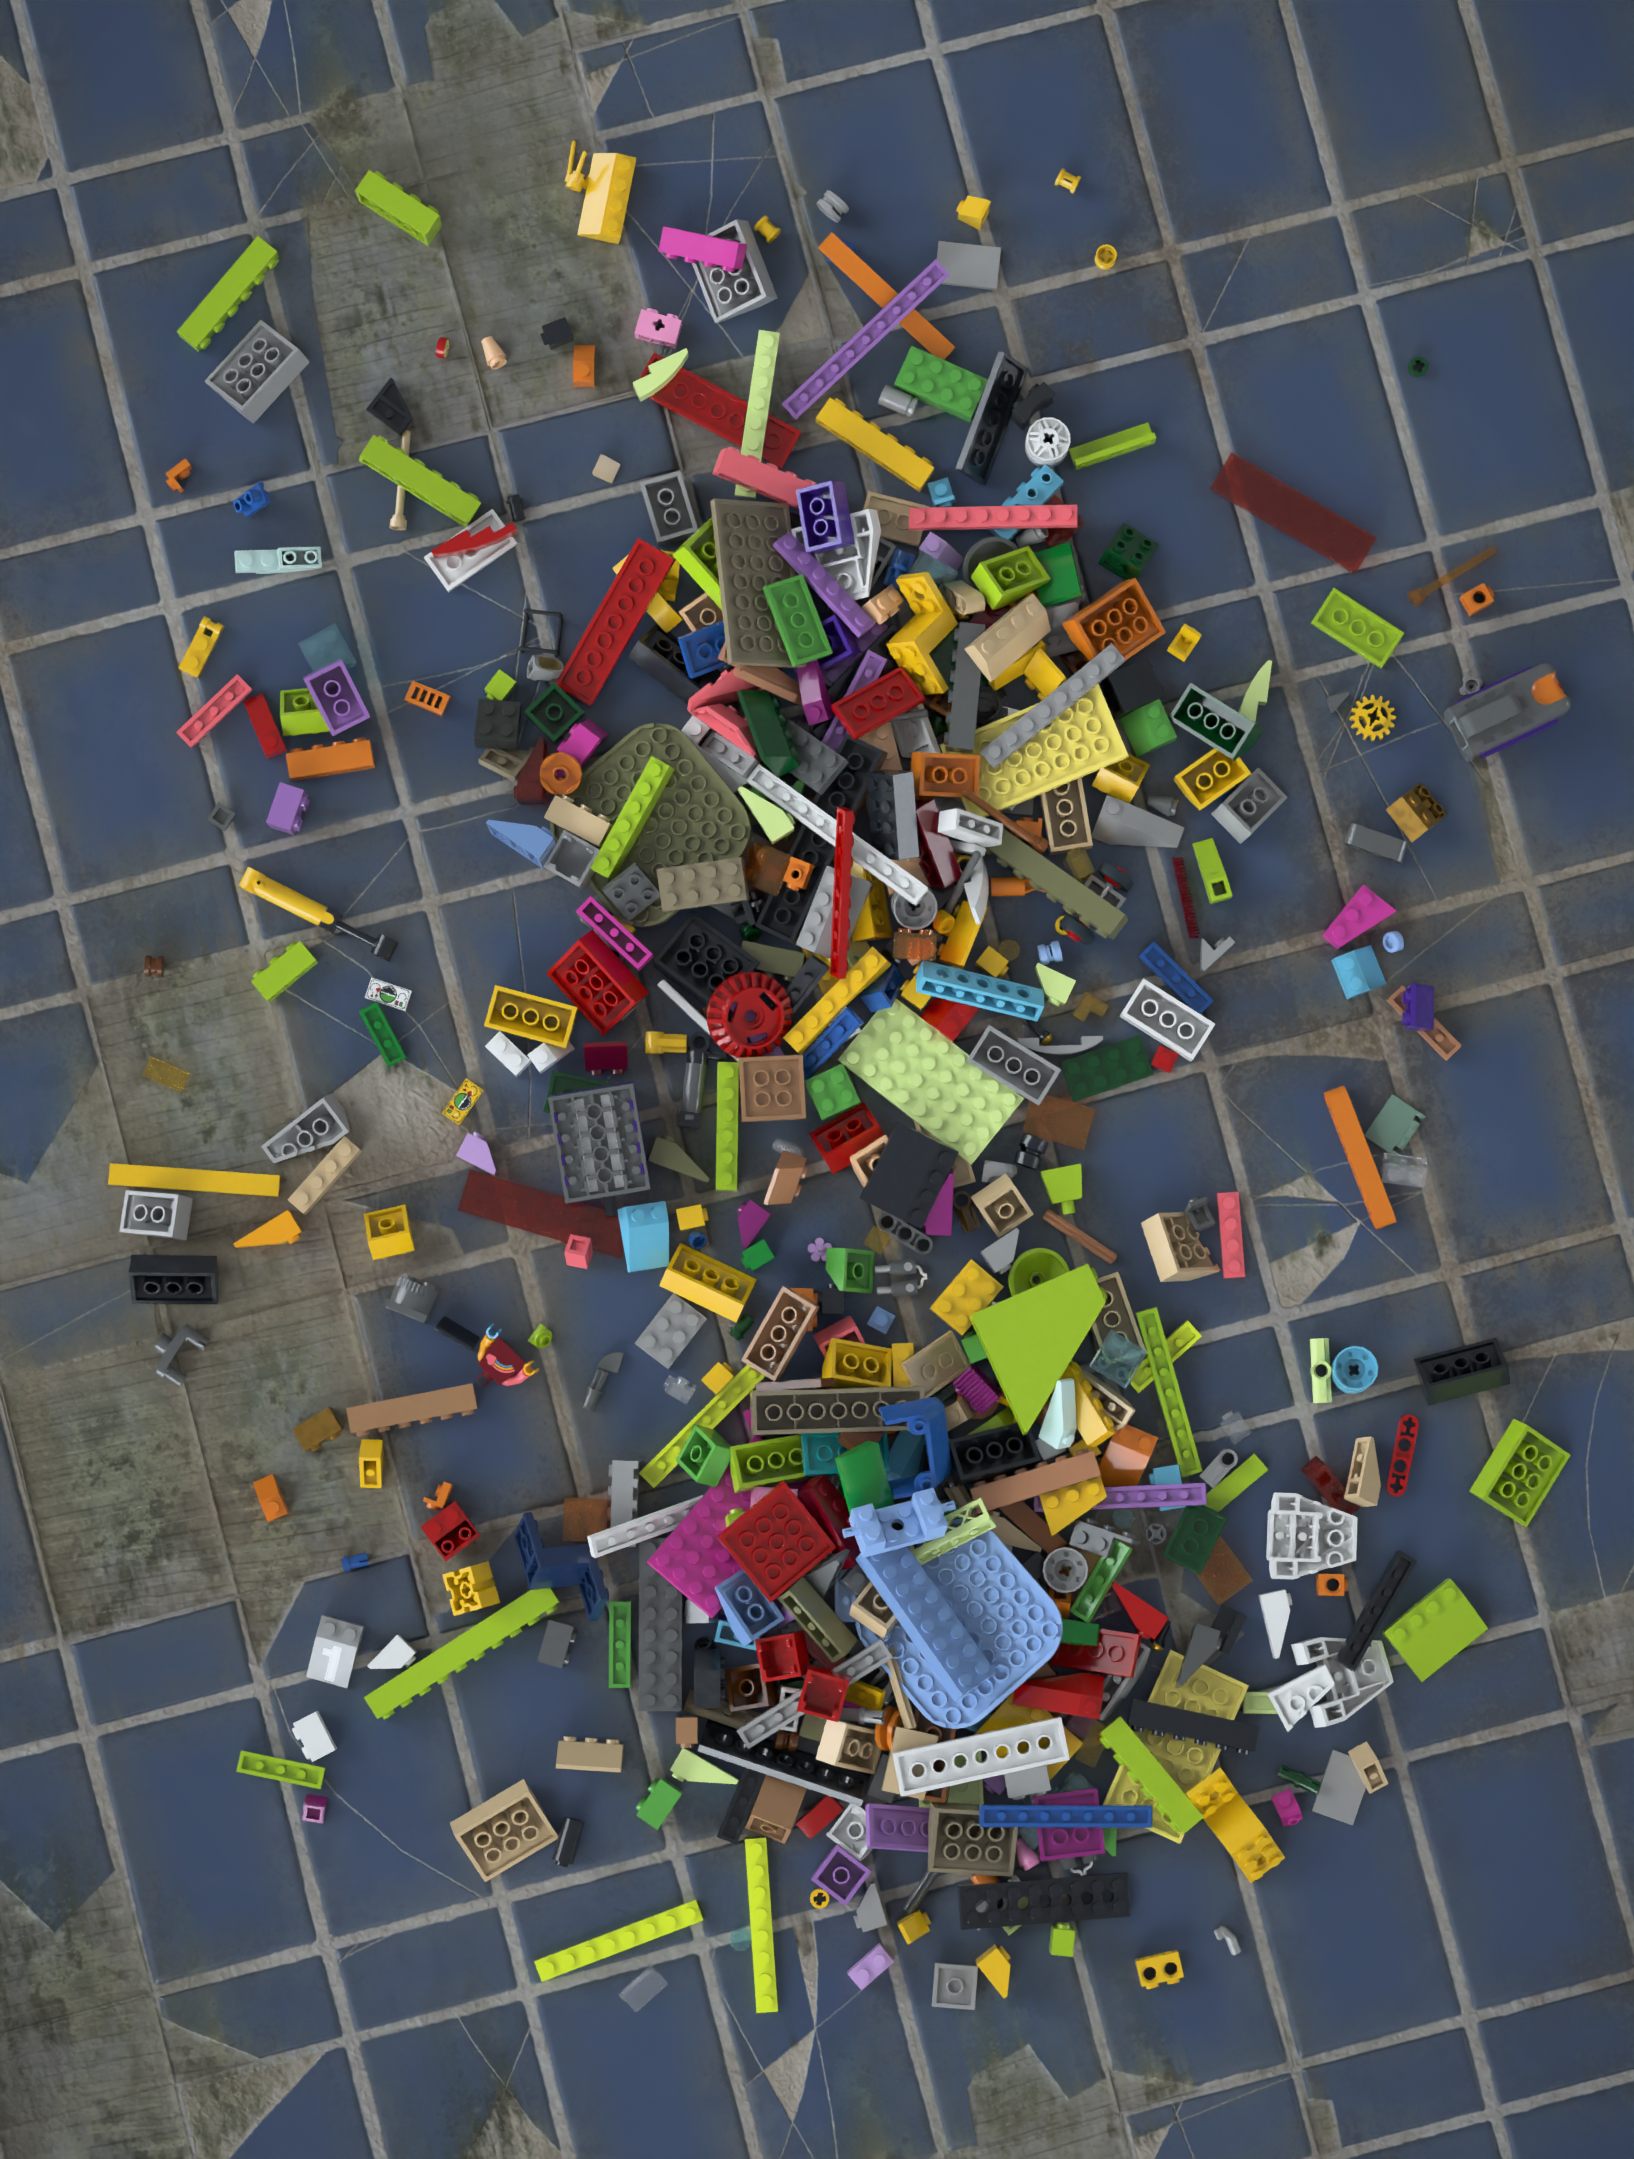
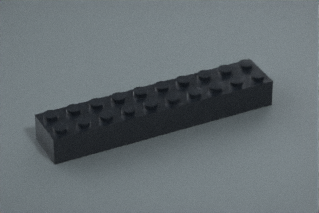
M845 733L836 753L845 758L849 763L822 795L816 794L813 804L835 820L837 819V807H846L853 811L856 822L868 797L866 773L879 771L888 753L860 739L854 741L851 735ZM804 824L800 828L755 924L756 927L794 945L797 943L826 866L834 867L835 847ZM791 857L815 865L806 889L799 888L798 891L786 887L787 882L783 881ZM798 871L794 872L793 877L795 879L799 877Z

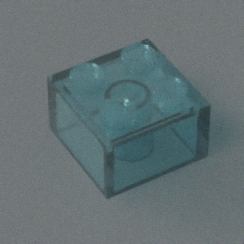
M335 623L298 643L313 672L340 658L347 670L357 665L354 656Z

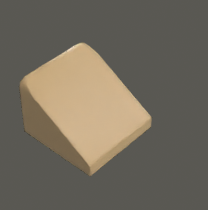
M600 454L592 472L593 476L612 484L621 464Z

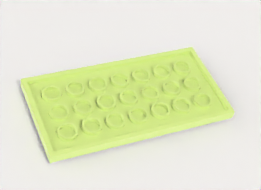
M895 999L892 1007L878 1010L838 1059V1062L843 1063L847 1069L935 1138L956 1149L959 1152L958 1156L970 1165L975 1162L1024 1100L1014 1090L968 1063L969 1055L898 999Z

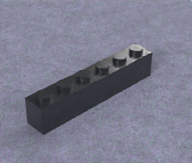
M1131 1699L1126 1723L1128 1726H1131L1132 1731L1143 1733L1144 1729L1152 1730V1735L1164 1737L1165 1734L1173 1735L1174 1740L1184 1742L1186 1738L1193 1739L1194 1744L1207 1746V1743L1215 1744L1216 1749L1228 1751V1747L1235 1748L1236 1753L1249 1755V1752H1255L1260 1726L1137 1699Z

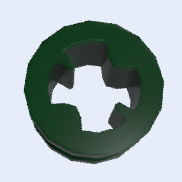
M1415 357L1408 364L1409 373L1415 377L1424 375L1428 370V363L1422 357ZM1416 362H1419V365L1422 363L1423 368L1420 369L1421 372L1413 369Z
M748 922L741 927L740 934L744 941L754 942L761 936V930L755 924L750 926Z

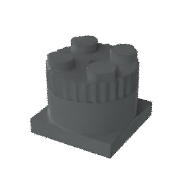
M403 1274L402 1277L399 1276L390 1300H387L385 1307L427 1324L430 1319V1312L439 1293L436 1291L437 1287L427 1282H423L422 1285L417 1284L416 1278Z

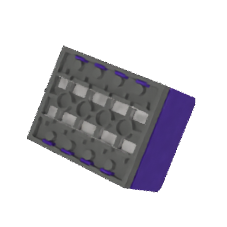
M634 1081L548 1096L565 1204L603 1197L605 1215L608 1217L618 1215L615 1195L651 1190Z

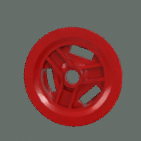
M742 972L733 975L722 982L710 998L706 1017L709 1033L722 1050L734 1057H762L764 1054L773 1052L776 1046H780L783 1037L788 1033L789 1025L792 1024L791 1013L793 1011L790 1005L791 1000L783 986L768 975L759 972ZM763 992L773 1000L775 1007L772 1010L760 999L759 996ZM735 1001L737 1003L732 1016L731 1022L727 1021L728 1012L732 1003ZM749 1010H754L755 1018L752 1021H746L745 1014ZM766 1033V1036L761 1040L747 1043V1037Z

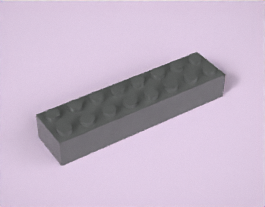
M650 1538L639 1542L638 1711H682L683 1594L646 1563L667 1538Z

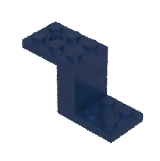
M532 1512L524 1513L514 1533V1539L529 1589L538 1590L578 1585L589 1622L598 1621L609 1600V1591L605 1588L603 1582V1572L599 1569L597 1563L598 1557L594 1558L591 1556L589 1544L544 1548L543 1539L539 1537L537 1520H534Z

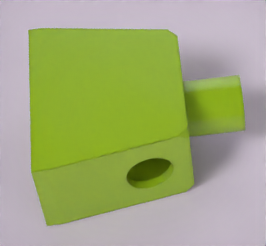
M1081 1163L1041 1171L1040 1176L1051 1204L1061 1203L1063 1215L1076 1213L1074 1200L1082 1199Z

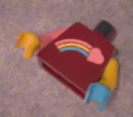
M492 1323L486 1330V1335L480 1343L477 1355L478 1365L484 1371L475 1380L483 1388L492 1380L498 1385L511 1386L520 1384L531 1375L537 1373L539 1368L536 1370L531 1368V1364L534 1361L526 1363L498 1336L502 1329L500 1328L498 1332L492 1329L494 1325Z

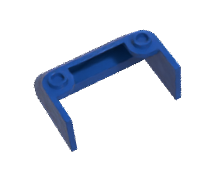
M936 1397L879 1407V1412L886 1425L907 1421L909 1431L914 1435L925 1434L929 1471L922 1472L917 1476L888 1481L894 1498L909 1497L914 1492L937 1487L950 1474L952 1469L945 1407L942 1401Z

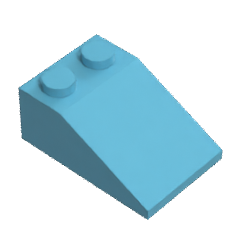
M666 1202L647 1203L618 1209L628 1273L667 1267L669 1265V1220Z

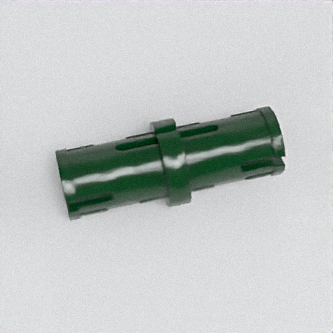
M1285 1765L1281 1766L1277 1775L1278 1778L1294 1784V1787H1300L1314 1795L1318 1794L1322 1785L1321 1782L1306 1776L1304 1772L1299 1773Z

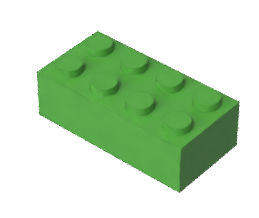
M911 346L894 383V388L971 423L988 379Z

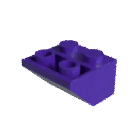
M1410 984L1402 993V1003L1406 1004V1010L1402 1013V1025H1405V1030L1431 1031L1434 1029V986Z

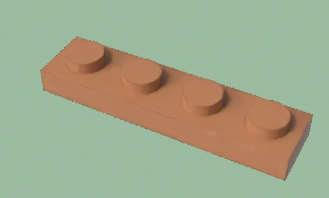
M1403 985L1386 1000L1401 1016L1406 1010V1004L1402 1003V993L1406 990ZM1435 1018L1433 1030L1417 1031L1445 1061L1462 1046Z

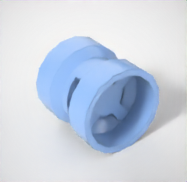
M1053 941L1050 945H1037L1042 965H1048L1051 961H1063L1058 941Z

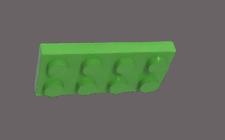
M803 574L763 587L792 667L829 656L833 653Z

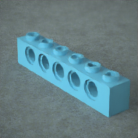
M925 960L922 961L916 974V992L1032 1021H1038L1044 1008L1043 989Z

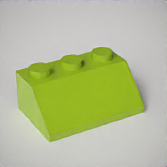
M308 688L280 691V719L283 736H297L308 733L317 734L330 731Z

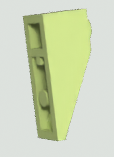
M742 786L738 788V792L772 844H775L794 831L793 825L796 823L790 813L785 814L782 809Z
M682 1748L670 1769L673 1772L672 1776L681 1782L686 1779L693 1782L737 1784L739 1781L738 1778L687 1748Z

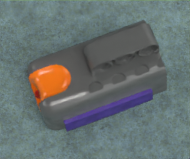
M1542 663L1535 667L1530 666L1458 700L1454 705L1445 710L1443 715L1446 724L1466 762L1477 757L1484 759L1556 725L1559 722L1558 719L1571 708L1570 697L1564 694L1562 685L1556 677L1557 671L1552 664Z

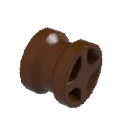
M145 956V977H150L151 975L163 977V956H158L157 958Z

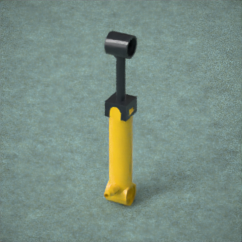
M247 867L238 885L244 890L319 926L331 934H334L337 928L372 946L370 953L387 962L390 961L399 944L383 934H379L377 939L342 922L343 915L292 890L250 867Z

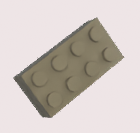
M743 857L656 869L662 912L750 900Z

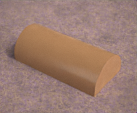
M782 1286L741 1361L774 1382H778L820 1306L804 1295Z

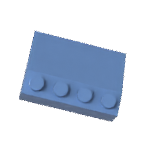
M488 819L486 824L493 836L544 870L545 867L543 866L556 845L554 835H552L553 833L544 826L540 829L533 825Z

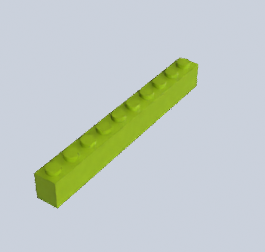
M552 1588L528 1591L365 1696L364 1699L377 1719L383 1717L384 1720L395 1713L393 1709L401 1705L404 1708L412 1703L411 1697L418 1693L420 1696L432 1690L430 1685L436 1681L440 1685L450 1678L448 1674L453 1670L458 1673L466 1668V1662L473 1658L477 1661L485 1656L484 1650L492 1647L494 1650L504 1643L502 1639L510 1635L513 1638L522 1632L520 1627L526 1623L531 1626L539 1621V1615L546 1611L548 1615L558 1609L556 1604L560 1600Z

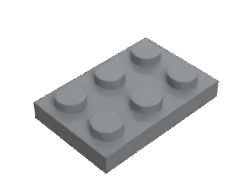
M673 1293L635 1344L669 1369L707 1318Z

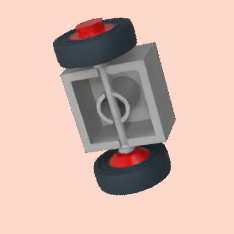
M1103 862L1097 872L1107 883H1103L1091 874L1084 885L1111 905L1120 909L1126 898L1113 890V888L1129 892L1134 882L1120 867H1114L1109 863ZM1075 913L1071 915L1074 918L1065 916L1059 925L1068 933L1067 936L1076 942L1080 941L1090 946L1096 938L1091 930L1097 933V928L1092 925L1088 927L1079 920L1080 916Z

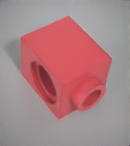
M570 1234L564 1252L567 1265L588 1269L593 1254L591 1238Z

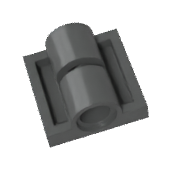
M635 862L602 888L605 895L628 921L660 897L659 889L654 885L648 874Z

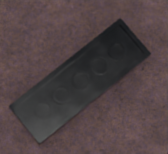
M998 351L955 468L980 485H986L1011 418L1013 405L1018 399L1028 368L1007 353Z

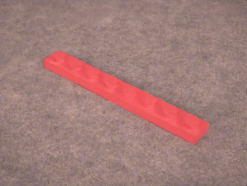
M1077 505L909 508L910 531L1078 527Z

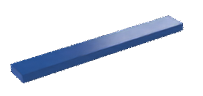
M979 1805V1827L1152 1828V1805Z

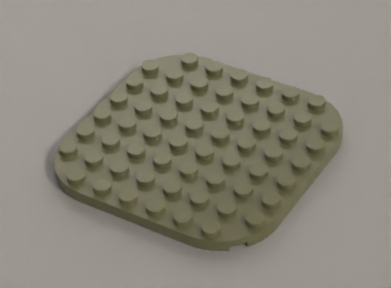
M649 723L631 731L583 772L581 782L575 791L565 795L574 800L573 804L580 808L581 804L592 809L591 814L597 817L599 814L610 818L609 823L614 825L651 756L675 769L617 874L618 876L635 862L648 874L658 889L656 869L742 857L751 838V821L745 806L688 736L676 727L668 724ZM551 822V832L557 843L562 832L566 829ZM572 833L573 835H575V836L579 837L580 839H582V840L588 842L589 844L595 846L596 848L601 849V847H599V846H597V845H595V844H593V843H591V842H589V841H587V840L581 838L580 836H578V835ZM595 871L589 882L591 888L619 920L635 927L657 926L670 919L679 911L662 912L661 898L659 897L628 921L602 891V888L612 880Z

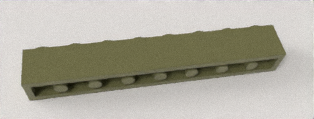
M1004 828L1002 844L985 848L987 856L994 855L997 857L996 861L1004 868L1007 866L1013 869L1012 873L1018 878L1023 879L1025 877L1030 881L1029 885L1035 890L1040 891L1042 889L1046 892L1045 896L1054 903L1059 901L1063 904L1062 908L1071 915L1073 913L1080 916L1079 920L1088 927L1092 925L1097 928L1096 932L1101 937L1106 939L1108 936L1114 940L1127 923L1128 918L1123 912Z

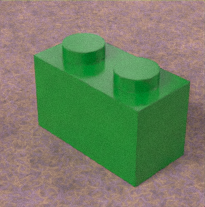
M764 1239L742 1251L743 1257L740 1258L746 1270L751 1268L752 1272L775 1259Z

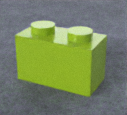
M1057 1922L1056 1925L1051 1924L1049 1944L1051 1955L1073 1957L1075 1929L1069 1925V1922Z

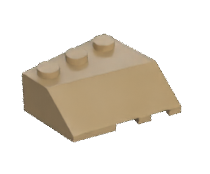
M1185 1212L1157 1213L1141 1223L1160 1282L1190 1281L1221 1271L1217 1264L1213 1265L1208 1256L1211 1254L1207 1247L1204 1248L1198 1239L1200 1234L1199 1232H1194Z

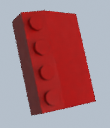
M593 929L581 937L546 973L602 1036L609 1032L649 994V991Z

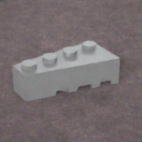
M612 1460V1464H609V1477H612V1486H608V1499H611V1507L607 1508V1520H611V1528L638 1518L640 1461ZM637 1543L628 1547H637Z

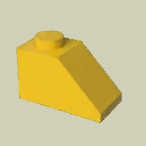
M967 196L966 200H961L957 207L958 220L980 230L989 214L991 201Z
M361 1439L359 1453L360 1488H382L383 1440Z
M920 1909L897 1921V1925L907 1944L914 1942L929 1932L930 1928L928 1925L932 1924L927 1913L922 1914Z

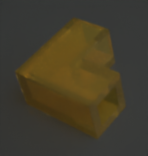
M1086 992L1072 1016L1081 1022L1085 1021L1089 1012L1102 1018L1109 1005Z

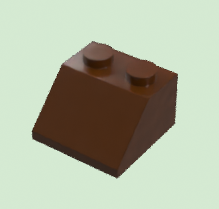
M759 1664L725 1669L730 1712L774 1706L779 1703L776 1680L762 1682Z

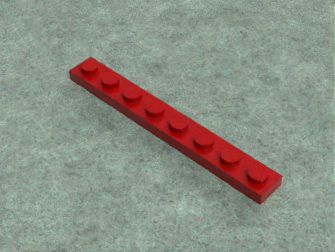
M837 807L830 974L837 979H846V972L849 968L847 951L850 947L848 940V930L850 929L849 909L851 908L850 889L852 887L850 874L853 866L851 851L854 845L852 829L855 824V816L853 811L846 807Z

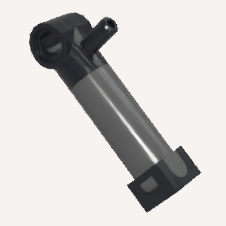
M696 1032L689 1039L678 1127L699 1129L708 1059L725 1061L726 1053L709 1051L710 1039L703 1032ZM697 1038H703L706 1042L705 1046L701 1049L693 1045L694 1040Z

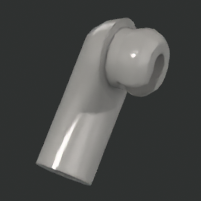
M1220 1926V1928L1214 1930L1217 1940L1225 1938L1232 1955L1241 1952L1236 1936L1227 1927Z

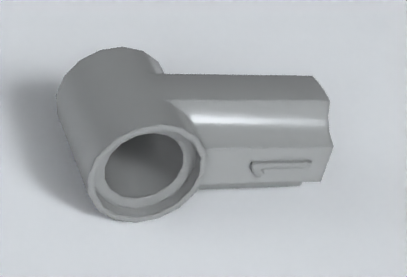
M1222 1449L1199 1476L1214 1488L1229 1470L1237 1464V1454L1231 1449ZM1227 1452L1233 1455V1461L1230 1464L1222 1462V1456Z

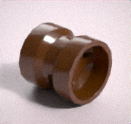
M780 1729L776 1731L773 1748L778 1750L787 1748L788 1751L795 1752L798 1745V1730L796 1732Z

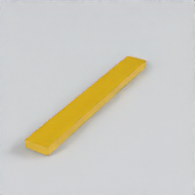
M110 1163L108 1185L279 1197L281 1176Z

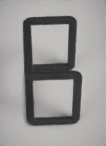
M524 609V624L521 646L519 647L520 653L523 654L524 651L554 654L555 658H558L563 626L562 613ZM529 613L559 617L555 650L525 647Z

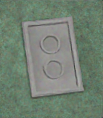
M939 241L937 261L950 274L941 285L997 290L1001 247Z
M1332 1749L1321 1781L1322 1785L1311 1811L1353 1825L1366 1787L1350 1755Z

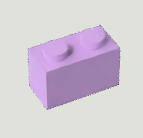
M879 1943L847 1971V1974L863 1990L894 1962V1959Z

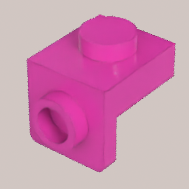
M1291 1788L1271 1796L1283 1827L1295 1825L1303 1818Z

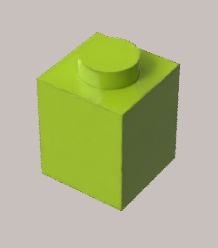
M499 669L484 688L485 693H487L486 698L506 701L516 688L517 682Z

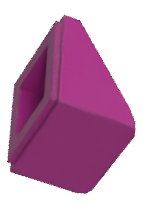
M307 1794L303 1806L302 1820L323 1824L327 1797Z

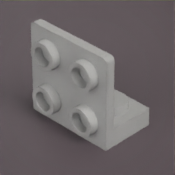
M1072 600L1046 607L1051 631L1041 639L1046 644V655L1050 658L1079 650L1071 641L1062 625V622L1079 611L1077 601Z

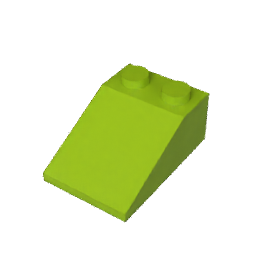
M1029 546L980 562L971 576V579L992 610L1015 602L1051 579Z

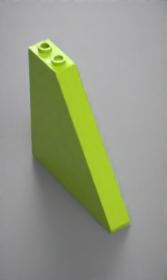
M1085 1264L970 1316L971 1323L1023 1435L1028 1433L1054 1390L1057 1381L1060 1380L1106 1303V1292L1103 1287L1099 1288L1096 1282L1098 1279L1097 1273L1093 1267L1090 1268L1089 1264Z

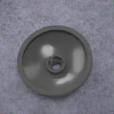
M995 536L984 538L975 543L967 552L963 562L965 583L979 591L971 579L979 563L1018 550L1017 546L1005 538Z

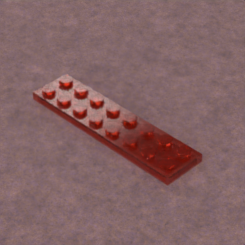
M1234 453L1230 454L1210 488L1211 491L1354 575L1377 538Z
M473 1170L469 1171L458 1211L568 1243L570 1234L591 1238L593 1251L622 1259L624 1247L618 1215L606 1217L604 1209L581 1202L565 1204L564 1197Z

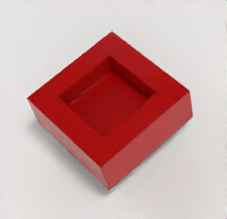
M1159 1045L1150 1065L1170 1074L1179 1054Z

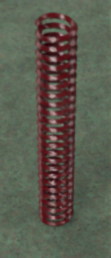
M1172 857L1178 892H1180L1181 905H1183V915H1185L1186 928H1188V938H1199V936H1195L1200 934V932H1196L1199 929H1195L1199 926H1193L1198 924L1195 922L1197 919H1193L1197 916H1191L1196 913H1190L1195 910H1188L1194 908V906H1190L1194 903H1188L1193 900H1186L1192 898V896H1188L1192 893H1186L1191 890H1185L1190 888L1187 886L1189 883H1185L1189 880H1183L1188 877H1182L1187 875V873L1180 874L1186 872V870H1182L1186 867H1180L1185 865L1184 863L1178 864L1184 862V860H1180L1184 857Z

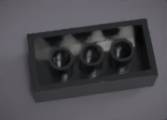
M891 769L867 772L866 785L868 788L871 846L892 860L919 857L913 772Z

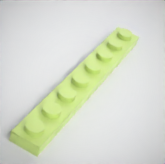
M759 330L741 448V454L745 456L753 455L759 458V462L762 459L780 333ZM736 484V497L756 499V492Z

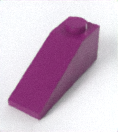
M818 660L806 663V666L803 668H797L802 706L809 726L833 718L835 713L831 709L832 703Z
M953 1168L950 1169L922 1228H925L926 1235L951 1236Z

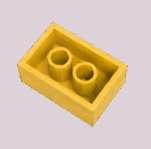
M971 1259L929 1309L959 1335L963 1336L972 1325L970 1320L971 1314L985 1309L1004 1286Z

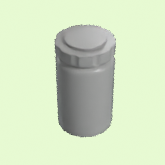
M886 384L878 404L911 418L916 410L919 398H913L912 395Z

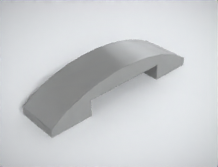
M1081 1036V1045L1039 1046V1038H1018L1017 1042L1035 1053L1062 1056L1086 1051L1101 1043L1103 1036Z

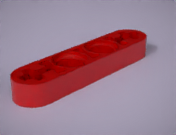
M1411 1414L1402 1416L1398 1422L1386 1481V1490L1392 1496L1402 1495L1407 1486L1419 1427L1418 1419ZM1408 1418H1411V1422L1414 1423V1427H1410L1408 1432L1413 1433L1412 1438L1407 1435H1400L1401 1431L1406 1432V1426L1403 1425V1421H1407ZM1401 1439L1409 1440L1410 1448L1407 1451H1402L1399 1448V1441ZM1399 1459L1406 1463V1468L1402 1472L1396 1471L1394 1467L1395 1462ZM1392 1473L1404 1475V1480L1399 1478L1398 1485L1402 1486V1488L1397 1490L1396 1493L1393 1492V1488H1390V1485L1395 1484L1396 1477H1392Z

